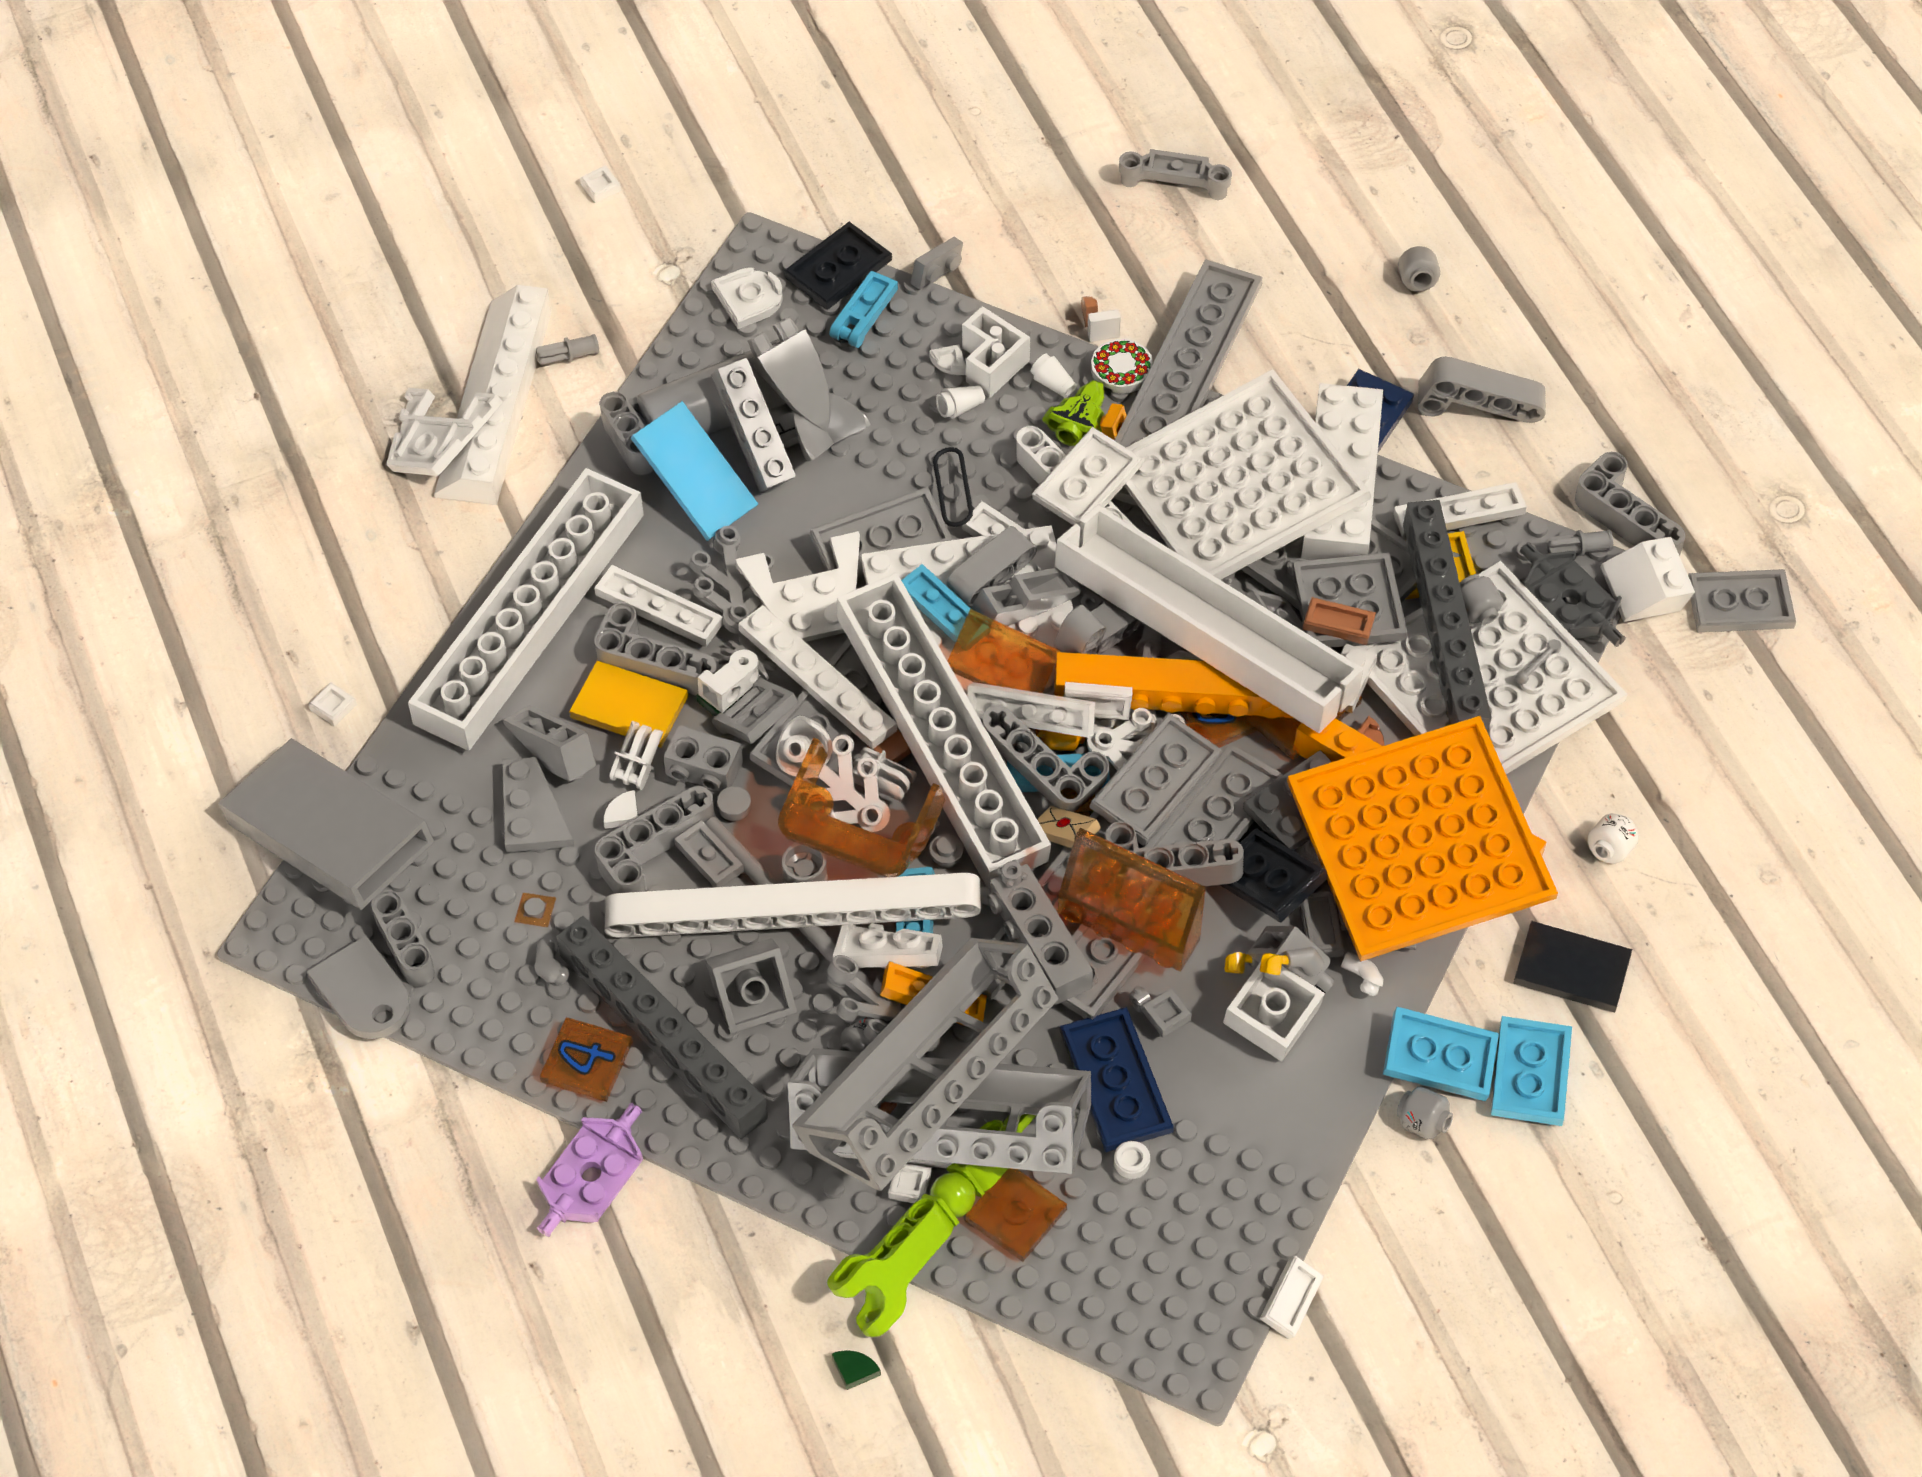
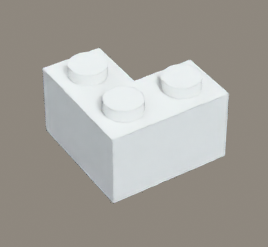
M983 306L962 324V349L970 353L966 358V383L971 386H981L984 395L991 398L1030 361V337Z

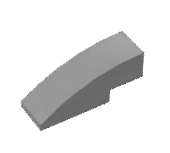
M1057 568L1014 575L1009 584L982 588L973 606L980 618L990 626L991 630L1044 613L1078 596L1082 590L1075 579Z

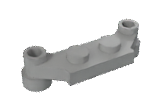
M1150 149L1149 154L1144 156L1129 151L1123 153L1119 158L1121 183L1126 187H1135L1140 180L1150 179L1204 187L1209 191L1212 199L1223 200L1227 196V188L1231 185L1232 172L1230 168L1221 164L1212 166L1209 163V157Z

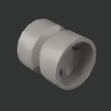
M800 842L787 848L782 857L783 883L828 881L827 860L824 851L811 842Z

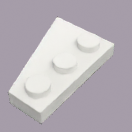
M871 923L869 928L858 927L856 924L842 925L833 958L837 955L847 956L857 963L858 969L865 967H881L885 969L889 961L904 967L928 968L930 966H938L943 948L942 937L939 934L901 929L896 933L884 931L883 925Z

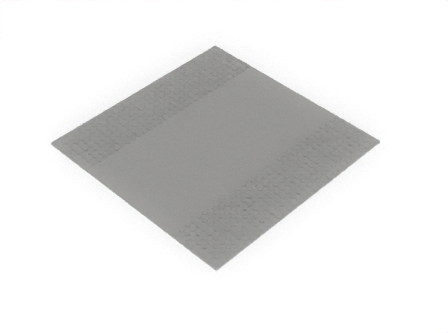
M748 212L744 214L618 391L623 393L629 400L641 393L751 350L748 340L762 332L766 333L770 342L775 341L779 337L773 325L788 317L796 324L799 331L806 330L822 364L828 391L841 396L859 408L871 425L833 444L812 461H806L800 443L785 448L796 477L763 492H759L733 427L730 426L708 435L758 502L755 508L730 525L738 531L741 538L736 552L737 559L759 553L771 555L774 559V564L770 576L777 583L826 571L809 534L812 528L925 487L929 488L941 513L933 458L937 452L948 447L958 448L963 453L973 510L983 501L1024 529L1052 525L1057 544V539L1073 525L1033 500L1032 493L1039 484L1016 460V435L1023 427L1035 426L1041 429L1066 455L1075 447L1065 445L1059 441L1055 432L1050 430L1042 420L1049 408L1058 406L1064 397L1035 381L1034 375L1030 370L1036 360L1043 354H1048L1050 357L1055 356L1077 384L1073 393L1067 398L1074 397L1080 387L1094 380L1091 373V359L1098 346L935 283H930L919 290L910 284L912 274L885 265L876 273L898 281V290L865 335L862 345L859 348L853 347L848 344L847 340L834 339L830 337L829 333L832 324L859 286L830 309L826 310L784 277V270L824 240ZM744 268H754L755 271L766 273L769 271L773 273L782 285L783 300L780 308L766 319L737 329L714 293L711 281ZM983 306L1030 337V361L991 398L985 395L984 403L954 419L950 417L944 418L939 413L936 405L937 394L942 393V390L945 388L968 387L971 385L966 383V375H951L936 368L929 358V350L959 344L966 364V358L970 353L962 349V324ZM850 323L847 326V328H850L852 330L855 327V325H852ZM1105 387V389L1103 388L1104 401L1100 408L1104 415H1106L1112 403L1122 404L1127 415L1139 390L1132 393L1118 394L1112 392V389ZM1210 390L1203 406L1223 395ZM785 404L769 412L773 419L793 410ZM600 416L346 771L424 819L432 835L434 843L382 890H393L404 901L429 948L435 970L432 981L421 987H414L405 981L377 928L371 902L360 910L284 860L218 950L217 955L221 962L336 1015L309 980L306 971L366 935L403 982L410 1000V1012L405 1023L396 1032L384 1038L578 1129H581L583 1126L581 1122L583 1117L616 1120L621 1117L629 1104L633 1103L642 1110V1113L630 1128L632 1131L631 1135L639 1147L643 1159L848 1255H865L874 1249L914 1203L889 1199L888 1192L891 1181L882 1191L876 1190L818 1157L809 1154L807 1150L791 1149L788 1081L813 1048L840 1050L842 1046L841 1033L843 1030L861 1017H864L857 1015L854 1021H846L840 1018L836 1009L843 998L848 997L857 1002L869 1003L847 985L845 987H837L828 980L827 969L830 962L798 928L616 938L607 935L604 932L605 898L614 894V892L598 871L594 850L596 842L601 837L619 827L605 829L604 814L612 800L628 791L635 790L637 814L639 817L681 792L694 786H700L687 781L678 782L665 773L663 756L678 725L741 743L743 763L732 786H739L748 791L751 797V811L741 820H727L718 811L717 798L720 791H710L713 796L715 817L779 884L783 883V854L787 848L800 842H811L824 851L827 860L828 881L898 877V872L889 869L885 863V858L901 840L900 835L904 831L908 832L923 812H929L938 819L940 827L923 844L924 850L921 853H916L903 869L932 867L935 874L971 873L980 878V885L985 887L986 885L965 847L961 860L952 867L939 866L931 858L930 844L934 838L942 834H951L958 838L959 836L913 753L898 762V764L917 773L915 781L911 784L907 793L904 794L902 801L900 802L879 792V799L888 805L891 815L890 821L884 829L877 832H869L864 830L859 823L838 824L829 829H821L815 823V815L819 810L829 808L834 812L856 809L846 800L812 802L803 807L792 805L789 800V794L794 788L750 760V752L773 725L752 744L729 733L722 734L712 724V719L715 716L697 702L696 695L688 693V698L662 748L657 747L651 763L654 770L651 769L644 788L639 790L635 784L625 785L621 779L617 778L615 781L610 779V772L617 756L615 752L620 753L626 736L572 719L569 713L597 661L595 636L608 609L614 605L596 596L595 586L610 566L614 565L722 616V613L705 599H700L694 595L693 587L696 579L705 576L693 571L689 563L695 551H704L711 558L710 564L724 575L725 567L723 555L718 553L713 547L714 537L706 541L657 473L653 470L649 474L637 475L628 468L605 431L602 416ZM947 452L938 459L940 480L947 519L951 522H959L968 515L966 494L959 456L955 452ZM1377 454L1372 518L1402 538L1393 516L1395 506L1405 505L1408 502L1425 501L1460 494L1471 490ZM584 469H590L641 492L644 516L470 751L413 725L408 701ZM1112 498L1111 502L1140 531L1168 547L1140 507ZM1528 512L1525 515L1447 530V533L1464 531L1476 574L1501 561L1523 585L1532 564L1520 553V549L1524 544L1530 542L1540 554L1546 555L1549 553L1547 550V539L1549 537L1571 535L1577 532ZM946 524L953 540L973 537L964 531L962 526L952 527ZM1613 546L1611 551L1585 552L1584 556H1579L1576 553L1575 561L1613 598L1600 566L1602 563L1626 550ZM1452 551L1453 557L1461 556L1460 554ZM696 560L698 563H701V564L704 563V562L701 561V560ZM1241 569L1221 580L1244 595L1253 589L1278 596ZM864 578L857 581L856 589L866 586ZM1076 581L1082 591L1078 596L1071 599L1073 609L1076 608V605H1080L1084 593L1095 594L1099 599H1103L1104 603L1108 601ZM714 584L713 591L729 601L728 594ZM699 586L701 589L707 590L706 587ZM750 587L742 593L743 603L754 595ZM1573 597L1562 599L1566 604L1576 605L1579 603ZM1420 598L1406 599L1401 603L1404 617L1422 607ZM1295 608L1296 611H1297V612L1299 613V615L1301 616V611L1298 610L1297 608ZM1619 610L1613 620L1615 628L1621 618ZM637 615L638 635L712 656L716 661L717 671L725 665L719 664V659L726 656L720 654L721 649H732L727 644L728 641L732 640L741 645L739 636L742 635L746 643H749V639L742 633L735 634L728 631L723 623L711 642L705 647ZM1144 626L1100 655L1138 657L1136 648L1137 643L1142 639ZM846 633L807 641L806 643L828 662L848 639ZM1162 635L1161 645L1163 650L1158 658L1166 659L1179 650H1187ZM1597 635L1576 639L1599 663L1609 640L1604 635L1601 637ZM1344 646L1329 648L1341 654ZM770 661V663L776 666L775 672L766 670L769 676L767 681L793 692L797 698L804 688L775 662ZM1366 683L1353 713L1344 710L1337 713L1336 719L1356 731L1368 716L1373 718L1380 726L1384 737V746L1415 736L1368 683ZM882 701L878 707L893 719L884 701ZM529 705L584 730L588 734L596 767L587 771L580 779L569 782L551 773L538 760L573 838L574 847L506 852L502 760L535 756L507 729L503 720ZM1155 710L1157 725L1170 712ZM1178 711L1170 713L1181 716L1188 727L1224 751L1232 743L1282 774H1286L1306 760V758L1293 751L1296 729L1301 724L1295 718H1266L1264 716L1244 715L1236 716V720L1233 723L1206 724L1197 721L1192 714L1193 712ZM1215 713L1206 714V715L1203 714V715H1202V717H1222V716H1225V714H1215ZM1029 728L1035 734V729ZM856 734L852 737L854 741V749L851 752L852 764L856 758H861V750L867 747V744ZM1085 737L1084 743L1079 744L1074 751H1052L1056 755L1088 753L1087 738ZM1559 742L1506 774L1523 814ZM848 743L841 751L845 752L848 749ZM1122 754L1126 760L1131 757V755ZM1001 755L1002 759L1004 760L1007 766V760ZM836 756L828 767L839 775L838 756ZM624 760L621 769L626 770L629 761ZM1108 760L1111 779L1117 773V770ZM638 765L634 774L640 775L643 766ZM818 778L810 789L829 788L830 786ZM854 783L855 790L865 798L864 787ZM1100 788L1074 813L1089 817L1094 811L1090 808L1091 801L1103 788ZM1075 790L1061 791L1062 796L1066 799H1074L1078 796ZM797 791L795 798L799 803H803L806 795ZM1039 791L1022 792L1036 819L1050 806H1054ZM870 809L867 817L870 821L875 822L878 819V813L876 810ZM822 813L821 822L829 825L831 816L828 813ZM1254 822L1251 825V827L1247 830V832L1243 835V837L1239 840V843L1244 838H1246L1255 828L1262 831L1263 833L1265 832L1258 826L1256 822ZM639 839V840H636V842H642V841H645L646 839ZM1050 842L1049 862L1031 869L1038 881L1066 846ZM1137 842L1138 848H1144L1142 844ZM676 846L641 865L646 891L714 888ZM611 855V856H608V857H606V858H614V857H616V856H615V855ZM1106 855L1059 914L1071 936L1111 889ZM743 872L723 887L756 884ZM632 879V880H626V881H624V882H625V883H630V882H633L634 880H633V879ZM1327 879L1314 892L1331 891ZM1220 885L1203 886L1100 1013L1104 1014L1127 1007L1174 1126V1131L1171 1134L1140 1142L1146 1146L1150 1153L1148 1171L1142 1177L1136 1179L1125 1178L1116 1171L1114 1167V1154L1116 1150L1105 1152L1089 1111L1073 1174L1008 1168L995 1185L985 1191L982 1197L975 1196V1203L972 1209L963 1217L957 1218L959 1224L953 1228L948 1239L911 1280L910 1284L1214 1426L1223 1425L1271 1329L1269 1325L1260 1320V1317L1286 1263L1293 1256H1297L1302 1261L1305 1260L1394 1077L1383 1075L1393 1012L1396 1007H1401L1426 1014L1468 927L1417 943L1416 950L1401 948L1382 956L1367 959L1376 965L1384 979L1383 987H1379V992L1375 996L1361 991L1360 985L1364 980L1361 976L1341 968L1347 952L1357 955L1348 930L1341 931L1344 954L1340 957H1329L1331 961L1325 970L1334 979V983L1329 991L1325 993L1317 1013L1281 1062L1223 1023L1227 1008L1256 969V967H1251L1249 963H1245L1243 974L1227 973L1224 970L1225 958L1227 955L1235 952L1247 954L1266 926H1296L1304 934L1300 905L1280 923ZM981 903V911L976 916L933 920V934L941 935L943 944L938 966H930L928 968L912 966L907 968L934 977L970 938L992 940L1003 926V918L1000 913L995 914L990 906ZM389 910L383 914L392 913L395 910ZM584 916L766 1098L768 1118L743 1139H740L560 957L556 935ZM896 922L874 923L883 925L884 931L896 933ZM871 923L856 924V926L869 928ZM842 925L820 926L837 943ZM403 936L397 940H404L409 936ZM772 938L780 948L797 1013L730 1034L715 995L705 959ZM540 940H551L555 943L553 959L569 971V977L565 984L557 985L555 982L550 984L536 974L535 959ZM415 963L411 967H417L423 963ZM881 967L860 968L873 983L878 974L884 973L885 970ZM1005 983L992 1001L986 999L984 1023L989 1025L1017 995L1013 986ZM1140 986L1148 992L1152 1000L1172 988L1192 1013L1191 1021L1162 1038L1146 1016L1135 1010L1130 1002L1129 994L1135 987ZM1061 1003L1053 1005L999 1064L1074 1070L1060 1033V1026L1085 1018ZM383 1011L378 1013L374 1020L378 1023H385L392 1018L393 1014ZM954 1023L939 1038L940 1043L938 1047L926 1058L956 1060L980 1033L967 1026ZM562 1040H569L586 1046H591L593 1042L601 1044L600 1049L614 1052L616 1058L613 1062L597 1058L589 1074L582 1075L572 1069L561 1058L558 1046ZM566 1049L579 1063L585 1064L588 1054ZM809 1073L804 1078V1081H809ZM897 1103L896 1108L890 1115L900 1120L914 1104ZM957 1108L948 1118L946 1126L980 1129L984 1124L992 1120L1004 1122L1010 1113ZM1036 1117L1022 1133L1036 1134ZM1073 1118L1074 1127H1075V1123H1076V1119H1075V1118ZM842 1157L863 1169L858 1159ZM931 1167L932 1174L927 1190L928 1195H930L935 1180L943 1174L949 1173L946 1168Z

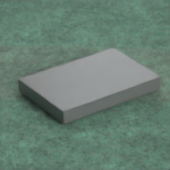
M1785 569L1688 574L1695 591L1690 599L1697 633L1794 629L1796 625Z

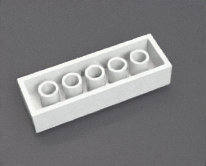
M1319 384L1315 423L1369 489L1371 499L1303 536L1301 555L1303 559L1316 560L1368 555L1383 389Z

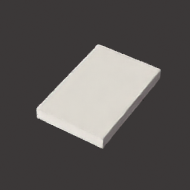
M1092 427L1032 493L1033 500L1073 526L1075 524L1079 526L1080 519L1094 507L1100 505L1104 508L1143 465V459Z

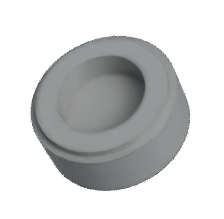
M730 786L723 789L717 798L718 811L723 818L730 821H738L745 818L751 811L750 794L739 786Z

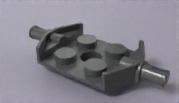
M1530 542L1521 547L1520 553L1532 563L1524 586L1575 639L1597 635L1601 637L1604 635L1615 647H1618L1625 641L1626 637L1613 626V620L1620 607L1622 597L1618 596L1615 601L1575 561V551L1544 555L1540 554ZM1573 597L1579 603L1576 605L1566 604L1562 599Z

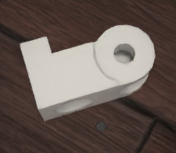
M738 650L730 656L729 663L725 664L715 674H712L709 670L704 671L698 676V695L723 713L753 687V683L758 679L757 655L750 650Z

